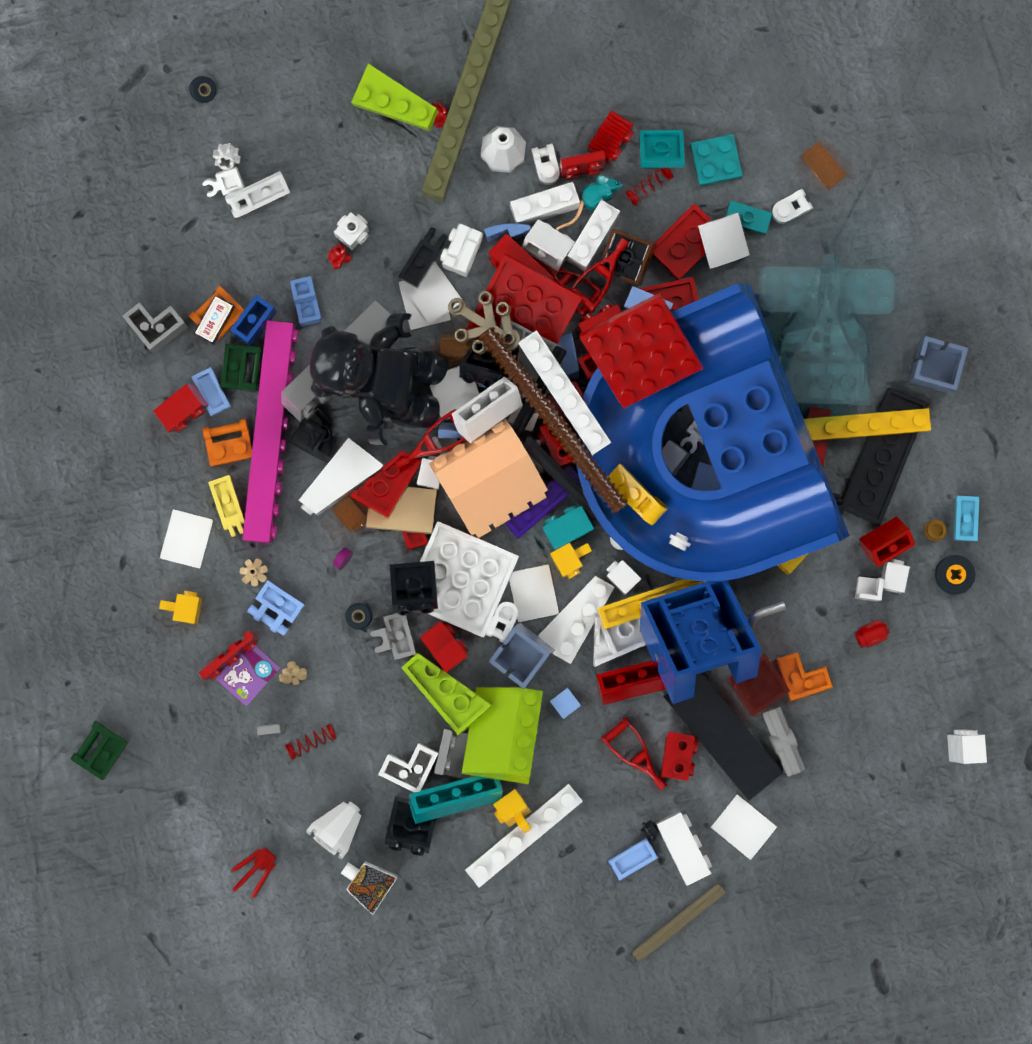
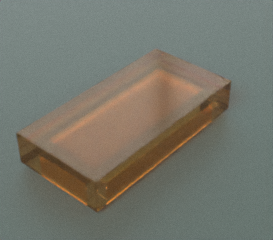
M820 142L816 143L801 156L828 190L847 175Z

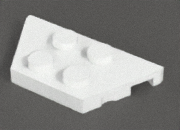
M600 617L595 618L594 667L646 645L640 633V618L605 630L603 629Z

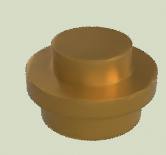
M937 519L930 520L924 527L926 538L933 542L942 540L947 532L945 524Z

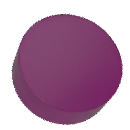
M347 547L343 548L335 557L333 565L339 570L343 569L350 561L353 552Z

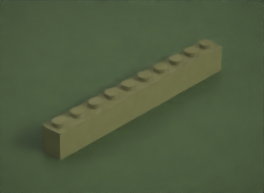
M512 0L486 1L422 188L424 198L444 204L508 17Z

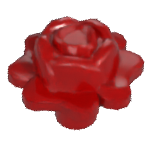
M441 102L432 103V106L438 110L433 124L436 128H443L449 109L443 107Z
M343 243L336 244L327 254L328 261L335 270L341 268L344 262L350 263L351 255L346 254Z

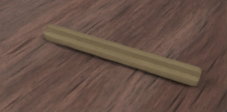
M719 884L714 885L632 952L633 956L639 962L645 959L725 894L724 889Z

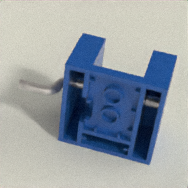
M728 580L707 581L641 602L640 633L653 662H658V673L672 703L675 704L694 697L696 674L724 665H728L736 683L757 677L761 647L752 629L759 619L784 611L786 606L782 601L763 607L753 612L747 620Z

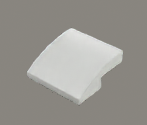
M738 213L698 226L710 269L750 255Z
M459 366L448 369L446 376L439 384L430 385L433 397H436L439 401V414L441 418L454 409L458 410L479 395L475 382L466 383L462 378H459Z

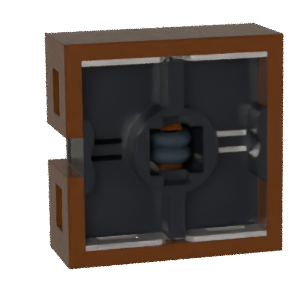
M612 228L602 259L615 251L617 244L622 238L626 239L629 244L619 254L613 276L618 277V275H621L622 280L641 286L656 244ZM604 263L603 265L610 270V263Z

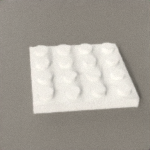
M437 521L420 562H435L438 609H434L432 613L428 614L484 638L519 556Z

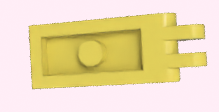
M227 475L208 482L224 530L229 529L231 537L236 536L234 527L237 526L239 533L243 534L242 524H244L245 518L231 476Z

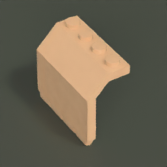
M506 419L501 420L471 443L466 441L458 444L451 451L436 457L434 461L429 463L471 536L476 534L480 538L492 531L489 527L492 523L497 528L510 520L509 513L512 512L515 517L530 508L527 504L529 501L534 506L547 498L544 492L548 491L530 456Z

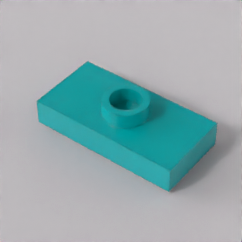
M730 201L726 216L738 213L743 229L766 235L772 213Z

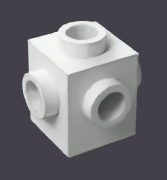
M350 212L348 216L344 215L338 221V227L334 231L335 237L353 250L358 244H363L368 238L369 229L366 225L368 222L361 215L357 214L355 216Z

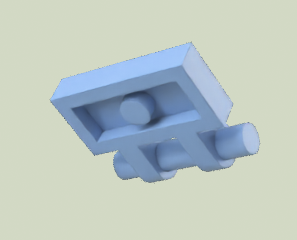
M267 580L255 598L262 605L259 609L251 605L247 612L254 616L253 619L257 622L261 621L269 626L272 632H278L285 636L289 629L282 625L284 620L286 619L294 623L305 605ZM269 608L279 614L276 620L266 614Z

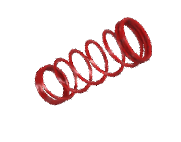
M661 168V171L655 170L656 178L648 175L649 183L641 180L642 188L635 185V194L628 190L626 195L630 202L635 206L638 205L637 199L641 202L635 187H638L648 197L642 182L647 183L655 192L649 177H653L662 187L656 171L660 172L669 181V179L672 180L674 178L669 168Z
M326 724V727L332 739L326 733L324 728L321 727L322 734L324 737V743L320 740L316 732L313 731L316 747L311 743L307 735H305L308 751L303 747L299 739H296L300 755L294 750L291 743L285 744L287 752L291 759H296V755L299 757L301 756L300 745L305 752H309L308 741L315 749H317L318 744L316 737L323 745H325L326 739L324 733L331 741L337 739L331 724Z

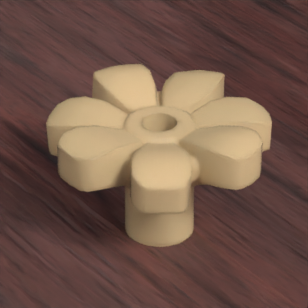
M250 559L245 561L246 568H240V574L245 575L242 581L245 584L251 581L252 587H257L259 585L258 581L266 582L267 577L263 574L268 572V567L265 565L261 566L262 560L255 559L254 563Z
M291 661L287 663V668L282 670L283 674L279 675L281 682L285 684L292 682L293 685H298L300 680L302 681L307 678V670L305 668L299 669L296 662Z

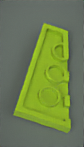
M370 64L367 65L351 102L356 107L428 131L431 130L438 114V110L434 106Z
M417 653L401 667L457 735H461L493 706L420 653Z

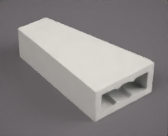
M348 438L299 499L303 503L301 508L309 515H312L314 512L319 516L363 485L368 479L375 476L383 469L384 465Z

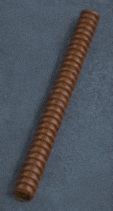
M494 327L484 331L478 340L483 341L482 345L488 348L487 352L492 353V358H496L495 362L499 363L500 368L505 370V375H509L508 379L513 380V384L522 392L521 396L526 397L525 401L530 402V407L535 409L534 413L539 414L538 418L543 419L542 423L544 425L547 424V429L552 431L551 435L557 437L555 440L560 441L559 445L561 447L564 446V451L569 453L568 457L574 459L572 462L577 463V468L582 470V475L585 474L587 476L585 479H589V484L591 486L594 485V490L599 492L598 496L604 498L602 501L607 502L608 508L611 507L612 514L626 506L628 500L623 499L624 495L619 494L620 490L614 487L615 483H611V478L606 477L607 473L602 472V467L597 465L598 461L592 459L594 456L589 455L590 451L588 449L585 450V445L580 443L581 439H577L575 437L577 434L572 433V428H569L567 426L568 423L563 421L564 417L558 415L560 412L558 410L555 411V406L550 404L551 400L545 398L547 395L542 394L541 388L538 389V384L533 382L534 378L528 376L530 373L528 371L525 372L524 366L521 367L520 360H516L517 356L512 355L513 351L511 349L508 350V345L503 343V338L500 339L498 337L500 334L494 332Z

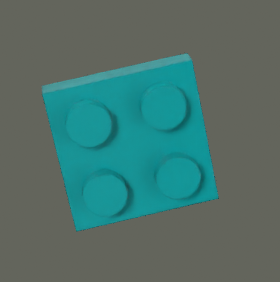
M639 130L641 168L685 167L683 130Z
M733 134L690 143L699 187L742 178L743 175Z

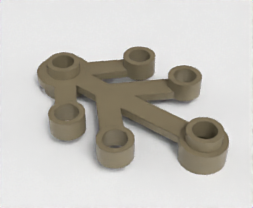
M488 291L481 292L478 297L479 302L483 304L485 319L468 309L466 302L461 298H454L449 302L448 310L456 317L464 316L480 326L470 330H456L454 337L458 342L466 343L469 339L477 338L490 327H494V332L500 334L498 337L500 339L503 338V343L508 345V350L511 349L513 351L519 347L518 343L521 341V336L516 330L512 329L510 319L511 308L507 303L500 302L496 307L497 313L502 318V330L496 326L492 306L493 296ZM489 295L488 301L483 302V297ZM459 303V308L454 310V304ZM503 306H506L507 310L504 313H501L500 309ZM464 332L465 337L463 339H459L460 333ZM508 336H512V341L510 343H506V338ZM475 340L472 344L473 351L477 354L485 353L488 349L486 346H483L481 350L476 349L478 344H483V341Z

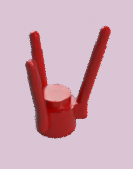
M265 847L261 850L257 849L251 856L232 868V871L235 872L254 860L255 865L232 888L233 892H236L258 868L262 871L266 868L251 895L252 898L256 897L269 873L276 866L274 862L277 858Z

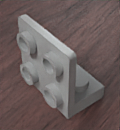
M444 729L435 774H445L462 779L474 777L473 775L462 774L468 733L457 735L454 730Z

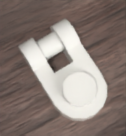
M547 144L546 147L538 149V147L532 148L531 152L540 182L545 185L555 184L559 179L560 172L553 144ZM548 156L549 161L542 163L541 157Z
M800 189L774 205L772 217L777 223H788L813 209L812 204L808 203L805 198L804 190ZM797 201L800 208L795 210L792 203Z
M511 602L501 603L497 607L485 635L499 638V641L503 643L518 617L517 607ZM498 621L506 625L504 631L496 628Z

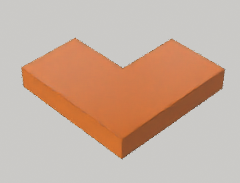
M798 652L776 659L790 701L833 688L826 666L805 673Z

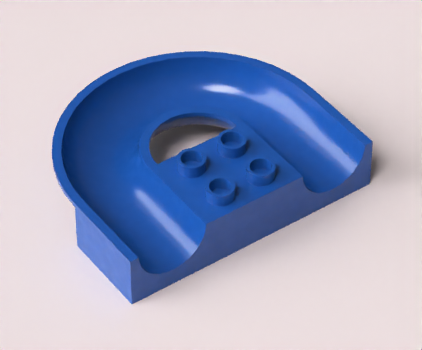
M734 284L672 311L673 316L702 363V370L624 409L599 368L592 375L582 399L612 442L595 453L592 459L598 461L597 465L602 467V472L607 473L606 477L619 464H622L653 496L660 499L668 508L653 526L648 524L628 503L618 512L612 514L611 507H607V502L602 501L604 498L598 496L599 492L594 490V485L591 486L589 484L590 480L585 479L587 476L585 474L582 475V470L577 468L584 495L597 520L609 536L638 561L667 575L686 580L704 582L725 581L755 574L835 544L850 536L750 284ZM687 404H689L721 489L702 491L690 488L676 479L666 465L662 451L665 427L670 418ZM575 431V433L577 434L575 437H576L577 439H578V438L581 439V437L579 436V434L577 433V431ZM678 532L688 537L687 542L691 544L690 547L687 546L686 550L683 551L669 544L671 540L670 535L675 536Z

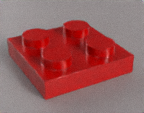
M604 150L560 159L561 179L574 180L583 174H588V176L600 174L605 167L606 158Z

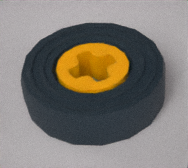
M947 556L936 567V583L941 590L948 594L957 595L965 593L975 582L976 573L974 566L970 560L963 556ZM951 570H959V580L957 578L951 579Z

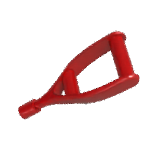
M624 238L620 240L612 254L588 268L570 288L583 296L580 303L588 308L590 313L596 310L610 287L617 258L621 251L623 252L629 244ZM609 262L610 270L603 264ZM594 269L607 278L606 285L595 303L576 289L580 282Z
M534 258L542 267L544 266L555 281L564 286L573 277L578 279L581 276L564 269L556 271L537 258ZM564 274L558 281L557 275ZM584 278L582 281L595 290L589 298L595 303L603 290L589 279ZM584 305L576 309V312L582 317L586 316L590 311Z
M457 409L450 411L436 421L424 434L416 448L408 456H403L396 461L400 469L415 458L446 452L453 449L456 445L467 441L462 436V439L456 443L438 449L429 436L438 425L449 417L454 423L452 413ZM423 444H425L429 451H422Z
M622 717V721L607 734L601 736L602 741L618 758L633 768L649 775L660 790L664 789L667 784L655 773L644 741L627 718ZM628 726L635 733L643 747V750L630 761L623 758L609 744ZM646 759L647 765L645 767L639 766Z

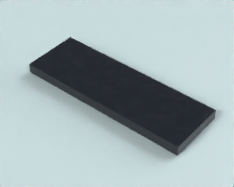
M888 387L877 413L927 409L929 403ZM918 432L867 437L842 499L845 503L844 512L878 526L881 525Z
M702 673L696 674L693 698L673 704L668 693L663 696L748 801L783 773Z

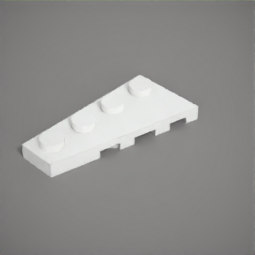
M595 576L538 635L540 639L555 649L553 653L555 656L569 664L572 663L592 628L595 618L599 615L597 608L605 605L614 586Z

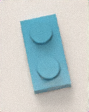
M955 496L954 540L976 542L978 541L979 497Z

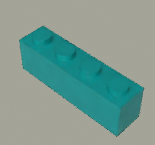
M474 776L411 793L409 795V806L414 822L418 824L495 803L502 798L503 789L498 779Z

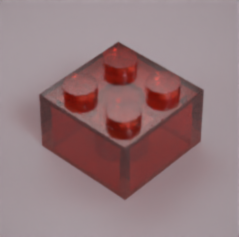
M766 654L760 655L757 677L739 683L735 682L732 675L725 679L750 716H755L790 692Z

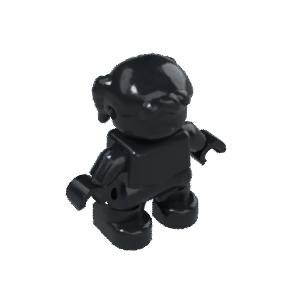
M409 313L390 315L387 318L386 327L374 333L369 346L362 340H359L356 334L338 331L334 326H329L322 330V336L312 350L310 375L313 382L310 387L311 391L316 397L342 396L345 394L358 399L359 411L368 423L366 437L369 443L373 445H388V440H385L383 437V429L394 428L393 423L407 428H430L437 421L440 413V405L436 397L424 393H414L411 391L413 380L425 385L439 384L446 376L448 370L446 356L433 350H422L416 347L391 348L398 338L411 337L410 332L403 331L404 320H410L412 316ZM383 418H391V422L382 420Z

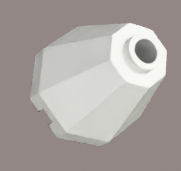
M496 126L482 138L481 158L492 171L510 173L516 166L524 162L526 141L515 128Z
M342 802L314 821L306 832L309 835L313 832L315 835L313 839L333 855L337 852L340 853L338 858L342 860L349 850L361 815L358 813L360 809L352 802L348 804Z

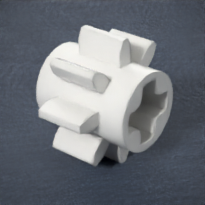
M231 143L219 144L218 150L213 152V158H215L214 165L219 166L223 171L235 167V163H240L239 148H235Z

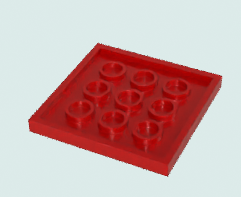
M504 254L486 289L493 296L492 306L497 327L500 328L501 316L497 313L496 307L500 302H505L511 308V321L532 332L537 330L540 336L556 344L559 343L583 298L582 295L508 254ZM489 295L483 297V302L488 301ZM479 303L475 313L485 319L483 304ZM503 306L500 309V312L504 313L507 310V307ZM470 320L466 330L480 326ZM519 347L517 348L516 360L518 359Z
M661 293L580 333L581 341L623 409L703 369L702 363Z

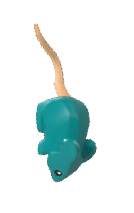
M599 175L596 182L588 184L583 189L576 216L570 222L557 227L556 230L568 227L576 222L580 217L583 206L593 211L601 200H610L612 194L622 188L623 184L605 175Z

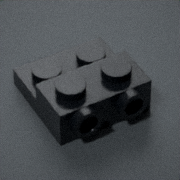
M478 344L476 349L481 350L483 345ZM472 345L459 364V378H462L466 383L477 382L483 384L486 388H489L504 376L508 378L509 375L504 374L505 370L501 369L500 364L495 362V357H491V352L486 351L483 354H477L473 351ZM517 349L513 350L511 354L517 356Z
M434 561L390 564L392 607L394 612L406 616L410 615L411 611L420 610L421 613L428 614L432 613L434 609H438Z
M395 796L385 844L389 845L388 848L394 851H401L402 848L410 849L414 855L423 856L424 853H429L436 819L415 824L409 806V799Z

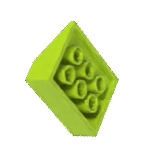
M476 687L475 693L493 706L469 727L462 774L529 784L543 691L523 689L522 687Z

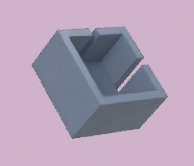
M928 336L923 337L919 342L915 357L917 361L913 364L909 383L948 394L954 393L958 388L968 348L952 343L944 346L945 341Z
M519 623L514 626L503 641L504 644L497 649L489 663L504 674L510 671L511 668H514L515 671L508 677L525 689L531 684L555 649Z

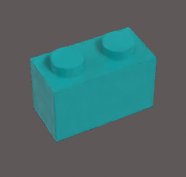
M573 505L564 510L565 515L559 518L555 515L544 521L545 526L542 527V530L554 551L594 530L582 506L576 508Z

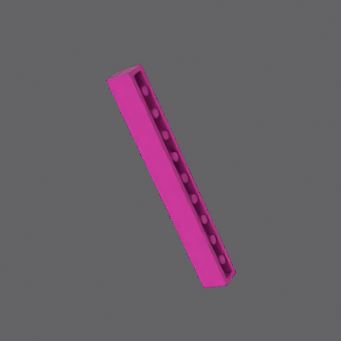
M266 322L242 539L246 542L272 544V539H276L277 526H274V519L279 516V504H276L277 495H281L282 490L279 474H283L284 460H281L282 451H286L287 439L283 437L284 430H288L289 426L286 408L281 404V392L294 380V374L291 373V364L295 365L296 351H293V345L298 342V330H295L293 323Z

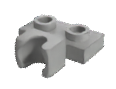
M398 613L385 616L383 618L386 628L370 632L372 637L380 636L383 639V644L375 648L376 654L392 650L395 660L417 654L407 616H402Z

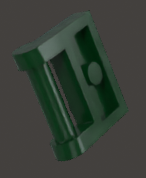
M225 344L221 388L259 392L264 348ZM248 354L254 355L251 383H245Z
M94 721L91 726V732L77 753H73L70 759L99 779L105 780L129 742L106 728L103 724ZM100 733L104 735L103 740L89 761L85 760V755Z

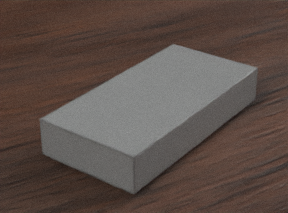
M283 723L257 727L258 735L286 732L285 724Z

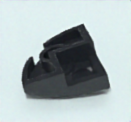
M317 405L315 407L316 412L309 419L304 418L289 442L306 453L329 463L335 454L336 437L332 436L330 426L333 423L331 419Z

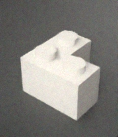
M418 743L409 762L389 753L378 775L410 791H421L439 752Z

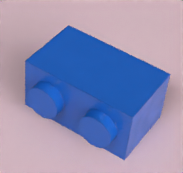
M256 294L230 331L243 342L252 346L266 328V322L271 321L277 311L272 305Z

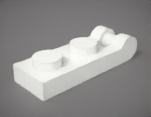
M279 171L237 192L227 194L225 199L227 204H230L232 207L231 212L233 216L237 218L290 193L282 173ZM245 199L246 204L240 205L239 201Z

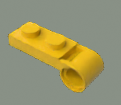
M619 464L608 476L611 478L610 482L615 483L614 487L620 490L619 494L624 495L623 499H627V503L648 524L653 526L668 510L667 506L656 496H653L622 464Z

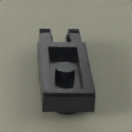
M433 227L429 229L424 239L420 240L398 276L417 289L448 238L447 235L442 234L435 247L430 245L429 242L436 232V229Z

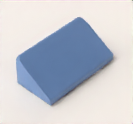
M570 333L562 336L558 345L567 351L563 359L562 369L571 380L579 378V367L573 336Z

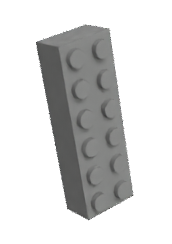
M375 300L344 331L356 334L359 340H362L369 346L374 333L386 327L387 318L391 314ZM310 365L281 392V404L300 422L304 418L309 419L316 412L315 407L320 402L322 404L326 403L331 397H316L311 391L310 387L313 379L310 375Z

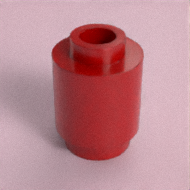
M878 619L859 627L858 631L854 632L861 648H870L887 640V635L890 634L886 623L880 622Z

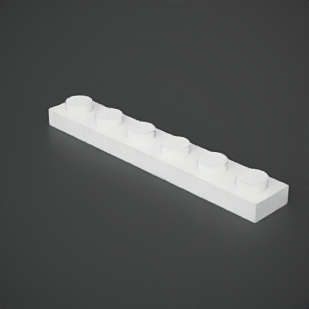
M536 330L518 343L591 454L594 455L612 443L538 331Z
M567 784L526 818V821L532 828L529 832L524 834L519 826H517L467 867L465 871L476 885L481 887L582 803V799Z

